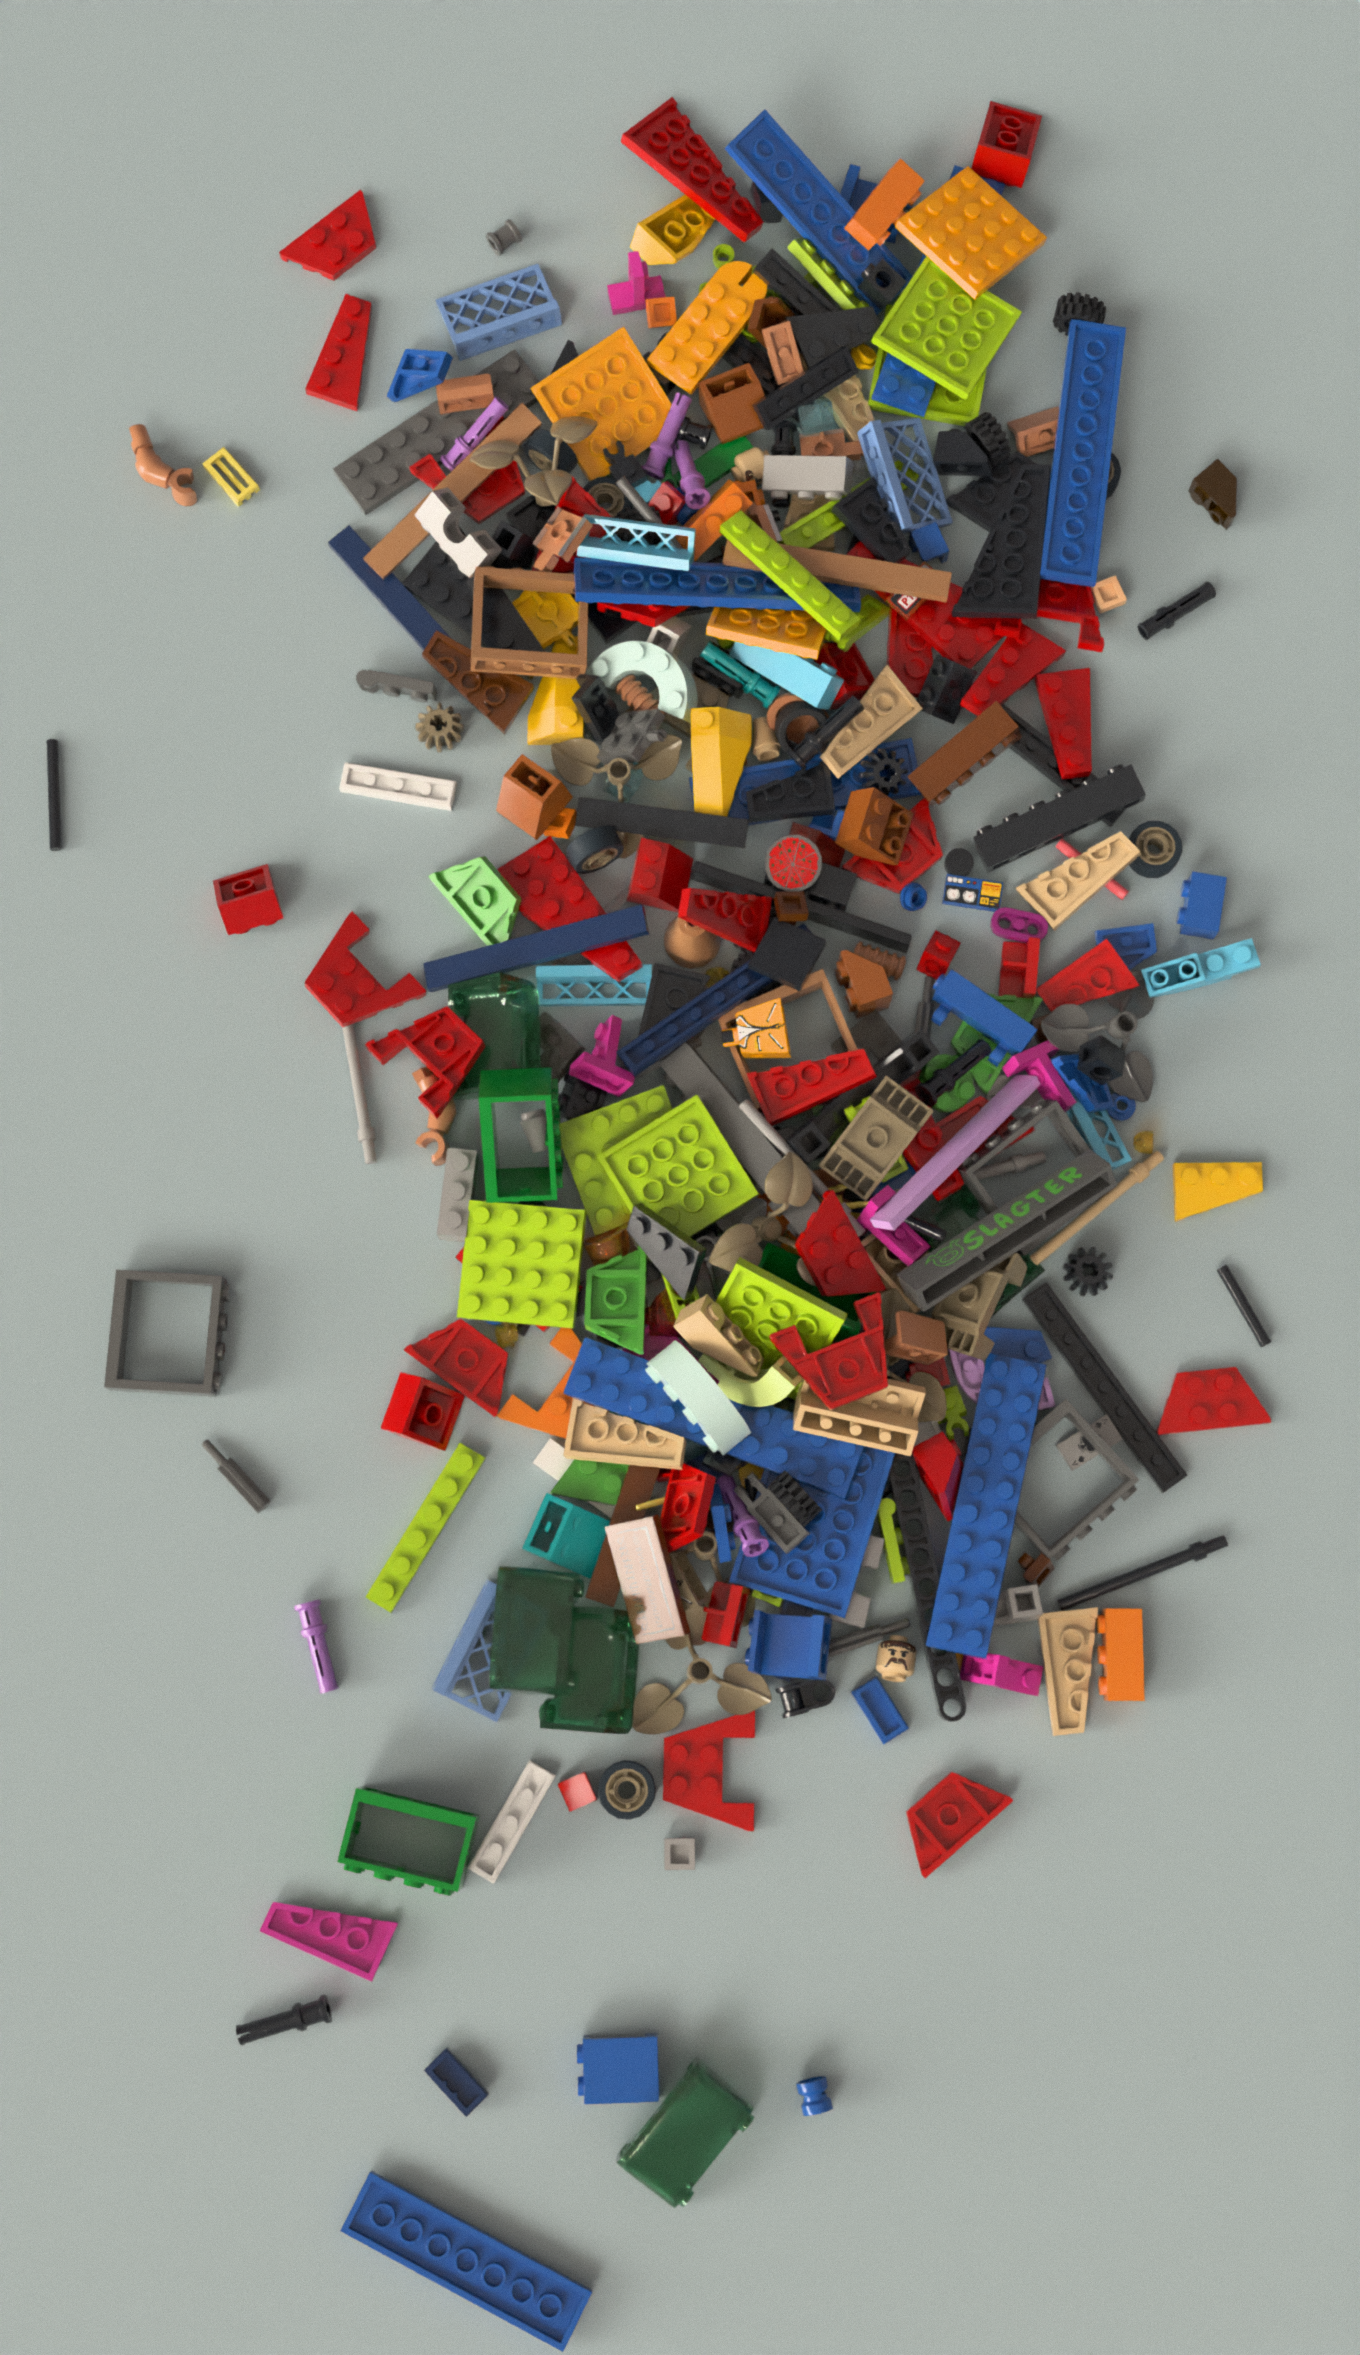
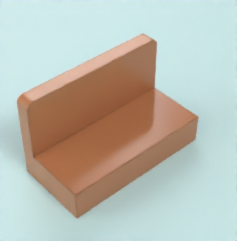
M782 320L778 324L761 329L776 384L786 383L804 372L790 321Z
M490 374L447 379L443 383L436 385L440 414L486 408L494 400Z
M1058 406L1007 422L1008 429L1015 435L1018 452L1028 457L1054 448L1059 413Z
M902 1310L895 1313L897 1334L884 1341L886 1355L925 1365H930L948 1355L945 1324L943 1321Z

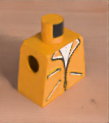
M780 998L737 1012L735 1014L737 1027L721 1030L723 1046L740 1045L741 1054L744 1058H791L784 1005Z

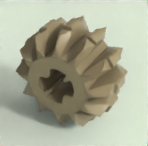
M440 702L437 704L436 710H433L428 705L426 707L428 714L419 713L418 718L420 722L415 724L416 731L420 732L418 740L426 742L425 746L428 750L435 745L439 753L442 752V746L445 745L449 750H452V741L460 742L461 736L459 733L464 731V726L460 723L462 720L459 713L453 714L454 709L451 705L443 710ZM437 725H443L442 730L436 731L438 729Z

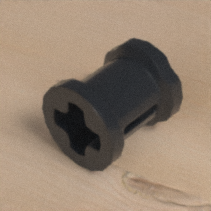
M686 416L681 426L678 440H686L698 444L700 449L705 450L711 436L712 425L704 426L692 422L690 417Z

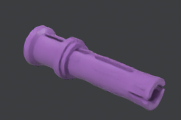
M680 393L675 394L656 441L650 444L649 448L651 451L645 465H641L646 475L663 480V471L666 463L674 454L672 449L673 443L687 410L692 403V399L683 394L681 397Z
M495 396L494 400L478 417L466 434L457 437L454 440L456 444L446 455L443 454L440 457L443 465L450 471L454 470L478 446L503 414L508 411V405Z
M678 440L679 449L675 443L672 449L682 477L680 487L686 493L685 502L687 506L691 509H701L709 503L710 494L704 487L705 479L703 475L696 469L688 442Z
M726 1476L720 1477L716 1484L719 1483L721 1496L725 1504L729 1503L731 1517L734 1522L733 1531L735 1536L741 1539L744 1555L747 1557L761 1555L767 1550L769 1543L767 1538L761 1535L759 1522L754 1516L750 1515L746 1509V1504L734 1492L737 1485L733 1476L729 1478Z
M318 1599L296 1605L294 1609L299 1612L303 1628L300 1633L303 1638H307L321 1694L339 1689V1686H337L324 1634L327 1632L326 1629L328 1627L327 1624L323 1623L319 1608L321 1600Z

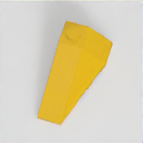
M683 195L639 222L630 248L634 251H639L640 257L648 265L675 264L694 252L715 221V218L688 196Z
M560 639L555 641L551 653L577 654L578 647L570 650L564 640ZM542 676L528 714V745H552L574 738H584V720L571 698L580 688L576 679Z
M722 707L691 708L694 812L720 816L729 815L735 797L734 793L739 778L742 776L743 766L752 745V716L750 714Z

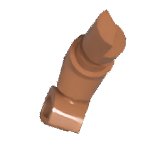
M143 424L131 426L129 428L133 439L131 447L136 455L137 461L135 466L141 478L147 483L165 489L171 487L172 496L178 504L193 506L197 502L196 492L191 487H181L183 484H192L194 480L193 469L181 468L175 471L172 467L162 462L160 456L156 455L153 450L146 426Z
M428 1067L420 1068L412 1073L422 1093L439 1080ZM453 1097L439 1118L436 1119L429 1112L427 1128L430 1131L421 1134L415 1142L416 1145L422 1148H426L431 1142H438V1150L431 1156L432 1164L435 1166L443 1165L446 1162L447 1148H450L449 1143L443 1136L449 1133L457 1114Z

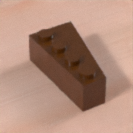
M995 701L907 777L931 806H934L936 803L941 805L950 798L951 792L958 786H964L974 777L976 772L988 766L997 756L1022 738L1019 726L1001 705Z

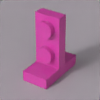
M639 251L628 253L629 281L607 285L613 315L646 309V299L666 297L661 275L649 277L646 261L641 262Z
M612 1015L604 1023H600L594 1033V1038L596 1039L594 1050L591 1054L584 1051L570 1065L569 1075L617 1097H620L634 1084L635 1078L631 1072L615 1065L622 1025L621 1018Z
M1049 1040L1015 1054L1002 1067L1007 1078L1026 1070L1029 1076H1037L1040 1082L1037 1090L1044 1100H1057L1065 1113L1076 1104L1075 1099L1050 1060L1060 1049L1051 1044Z
M887 1185L870 1199L858 1217L857 1221L866 1230L860 1237L870 1231L905 1265L910 1266L925 1255L931 1246L904 1221L895 1230L874 1228L870 1221V1218L896 1194Z
M988 1653L987 1660L963 1655L960 1678L967 1682L1038 1696L1043 1666Z

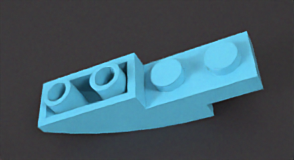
M1250 938L1201 954L1193 953L1142 969L1141 973L1149 998L1228 980L1233 975L1259 968L1261 964L1253 940Z

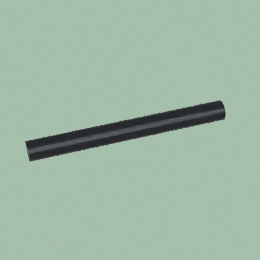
M49 739L46 741L49 841L51 851H60L61 821L58 740Z
M849 1188L844 1191L843 1198L851 1202L865 1201ZM909 1215L904 1220L912 1229L934 1239L943 1241L946 1238V1230L917 1217Z

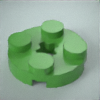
M941 1054L935 1056L921 1068L922 1070L918 1077L920 1083H925L929 1080L936 1069L946 1068L958 1058V1055ZM968 1071L957 1080L954 1089L940 1096L937 1099V1103L931 1108L941 1113H948L966 1105L975 1093L971 1071Z

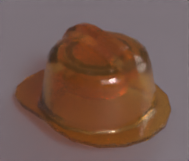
M629 1221L605 1233L584 1239L583 1247L594 1266L605 1264L611 1258L620 1254L622 1257L627 1255L630 1248L627 1231Z

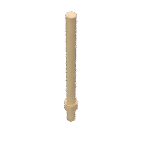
M1156 1151L1144 1162L1135 1164L1129 1169V1174L1118 1182L1115 1188L1100 1197L1030 1256L1032 1262L1036 1265L1040 1264L1135 1183L1144 1181L1150 1175L1149 1172L1164 1160L1163 1155Z

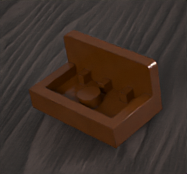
M771 296L766 299H757L754 302L747 330L766 348L761 329L778 324L779 321L785 320L786 317L796 315L778 297Z

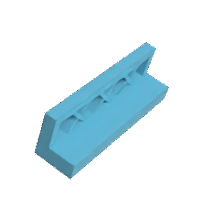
M584 514V517L590 523L600 524L607 534L602 538L589 537L588 532L577 548V556L683 571H689L694 562L695 528ZM621 527L628 528L635 537L629 542L621 541L615 532ZM648 531L656 532L662 541L657 545H649L643 538V535ZM676 535L688 536V550L677 548L671 542V539Z
M643 964L641 969L620 982L607 975L595 965L536 966L537 1007L645 1005L652 977V964ZM619 983L627 984L624 987H622ZM634 983H646V998H634L627 990ZM543 984H555L562 992L555 999H543ZM576 984H585L591 990L585 998H576L569 991ZM604 984H614L620 990L613 998H605L598 992ZM565 995H567L570 999H562V998H563Z
M1064 1081L1076 1101V1104L1066 1113L1090 1150L1110 1163L1112 1170L1131 1162L1132 1159L1107 1111H1098L1100 1116L1094 1114L1095 1112L1087 1113ZM1092 1119L1104 1122L1107 1128L1104 1138L1099 1137ZM1109 1134L1113 1141L1108 1140ZM1109 1145L1117 1148L1122 1159L1112 1162L1105 1146Z

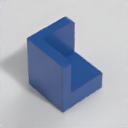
M937 522L910 532L909 547L912 553L918 551L923 562H928L938 557L941 563L947 562L949 549Z
M838 810L836 816H813L811 824L808 826L806 837L839 848L835 841L845 811Z

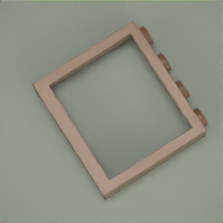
M475 566L470 671L576 679L579 674H585L588 637V603L579 602L577 654L481 647L483 587L575 594L574 572L555 573L546 570L544 573L542 571H528L521 568L502 569L493 566Z
M823 969L811 973L801 991L783 985L739 1004L718 1019L722 1030L730 1029L737 1025L735 1015L737 1012L780 998L784 1005L822 988L848 1051L858 1050ZM729 1046L753 1105L762 1113L761 1106L746 1074L750 1073L745 1058L741 1054L740 1046Z

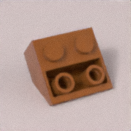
M749 363L698 382L699 404L721 444L764 428L752 405L765 396L761 383Z
M521 754L503 776L496 811L535 840H538L573 796L559 779Z
M875 787L851 791L835 843L855 856L898 865L914 813Z
M848 950L840 951L839 960L836 962L837 969L834 970L839 986L844 985L847 996H844V1000L849 1013L854 1012L856 1019L889 1009L893 992L884 968Z

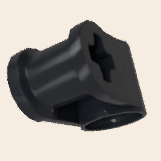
M828 1680L799 1682L775 1689L776 1693L780 1694L784 1709L783 1719L826 1706L833 1701L835 1696L834 1686ZM823 1683L829 1687L830 1696L827 1700L818 1701L814 1698L812 1691L817 1684ZM789 1693H792L795 1707H792Z

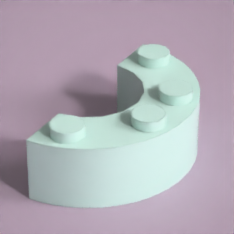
M628 641L610 647L594 660L585 674L599 676L604 682L605 687L614 691L618 683L627 675L633 674L636 677L648 675L654 679L659 689V710L691 723V708H697V689L689 669L674 654L648 642Z
M674 1340L647 1362L649 1366L645 1369L647 1374L656 1384L659 1381L664 1384V1391L674 1402L677 1399L681 1401L686 1407L682 1412L693 1425L699 1424L706 1435L703 1441L713 1453L719 1450L724 1456L751 1433L748 1425L728 1397L698 1361L678 1341Z

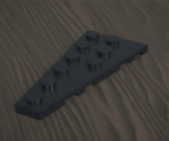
M436 541L402 584L412 594L472 636L474 577L468 578L467 575L463 574L458 569L455 561L440 548L439 543ZM483 587L481 644L487 648L545 652L503 589ZM525 675V676H527V677H528L529 679H531V680H532L533 677H534V676Z

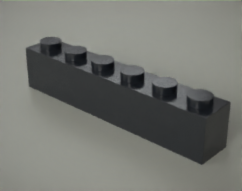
M1119 764L1107 771L1108 775L1097 779L1096 776L1083 781L1081 783L1082 787L1071 791L1070 788L1065 789L1055 795L1056 799L1046 804L1044 800L1031 805L1028 808L1029 811L1020 816L1018 813H1013L1002 820L1003 823L994 828L992 825H987L976 832L977 836L973 837V844L987 873L1143 802L1146 794L1132 764L1126 767L1123 764Z

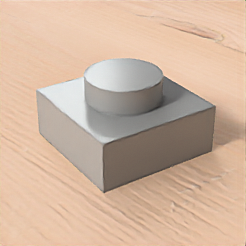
M664 1838L665 1870H695V1838Z

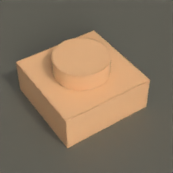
M1116 575L1097 582L1094 587H1091L1094 603L1099 614L1122 606L1127 601Z

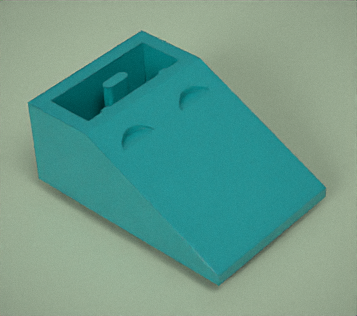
M546 1493L522 1549L591 1579L606 1535L605 1526H608L610 1521Z

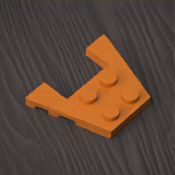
M560 1328L549 1345L574 1362L538 1412L512 1394L497 1417L504 1421L566 1439L573 1397L567 1396L563 1392L582 1343L572 1329Z

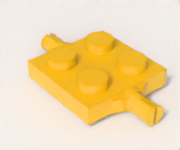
M523 590L520 597L512 602L543 649L560 639L564 640L570 650L578 647V640L571 631L578 626L579 605L570 594Z

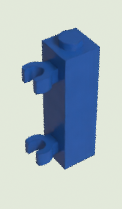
M951 969L947 976L941 974L932 987L936 990L933 1000L939 1003L940 1006L932 1015L931 1021L940 1027L951 1012L993 1041L997 1046L987 1061L996 1067L1003 1060L1007 1052L1014 1056L1024 1051L1038 1030L953 969Z

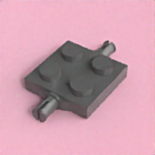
M659 709L623 712L616 719L615 726L610 735L603 742H598L602 748L597 758L603 764H609L615 758H622L627 762H639L651 743L665 741L664 738H667L666 731L659 729L665 715Z

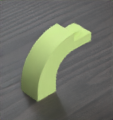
M704 1353L698 1360L708 1372L719 1380L717 1385L728 1399L746 1406L764 1407L778 1403L803 1380L784 1356L771 1368L760 1369L756 1377L743 1373Z

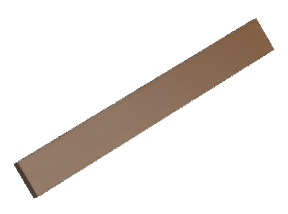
M521 403L432 491L448 487L460 502L463 503L497 470L482 468L470 462L469 459L472 454L481 446L498 440L511 441L520 447L536 429L542 426V422ZM431 492L363 558L383 580L430 535V533L423 529L421 522L414 515Z
M727 539L723 565L762 571ZM779 544L819 581L947 602L952 572Z

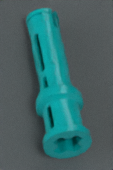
M711 641L706 644L699 655L722 673L743 685V693L746 695L750 693L763 703L764 708H768L781 689L778 685L774 687L763 679L760 673L756 671L752 673L734 658L712 644Z

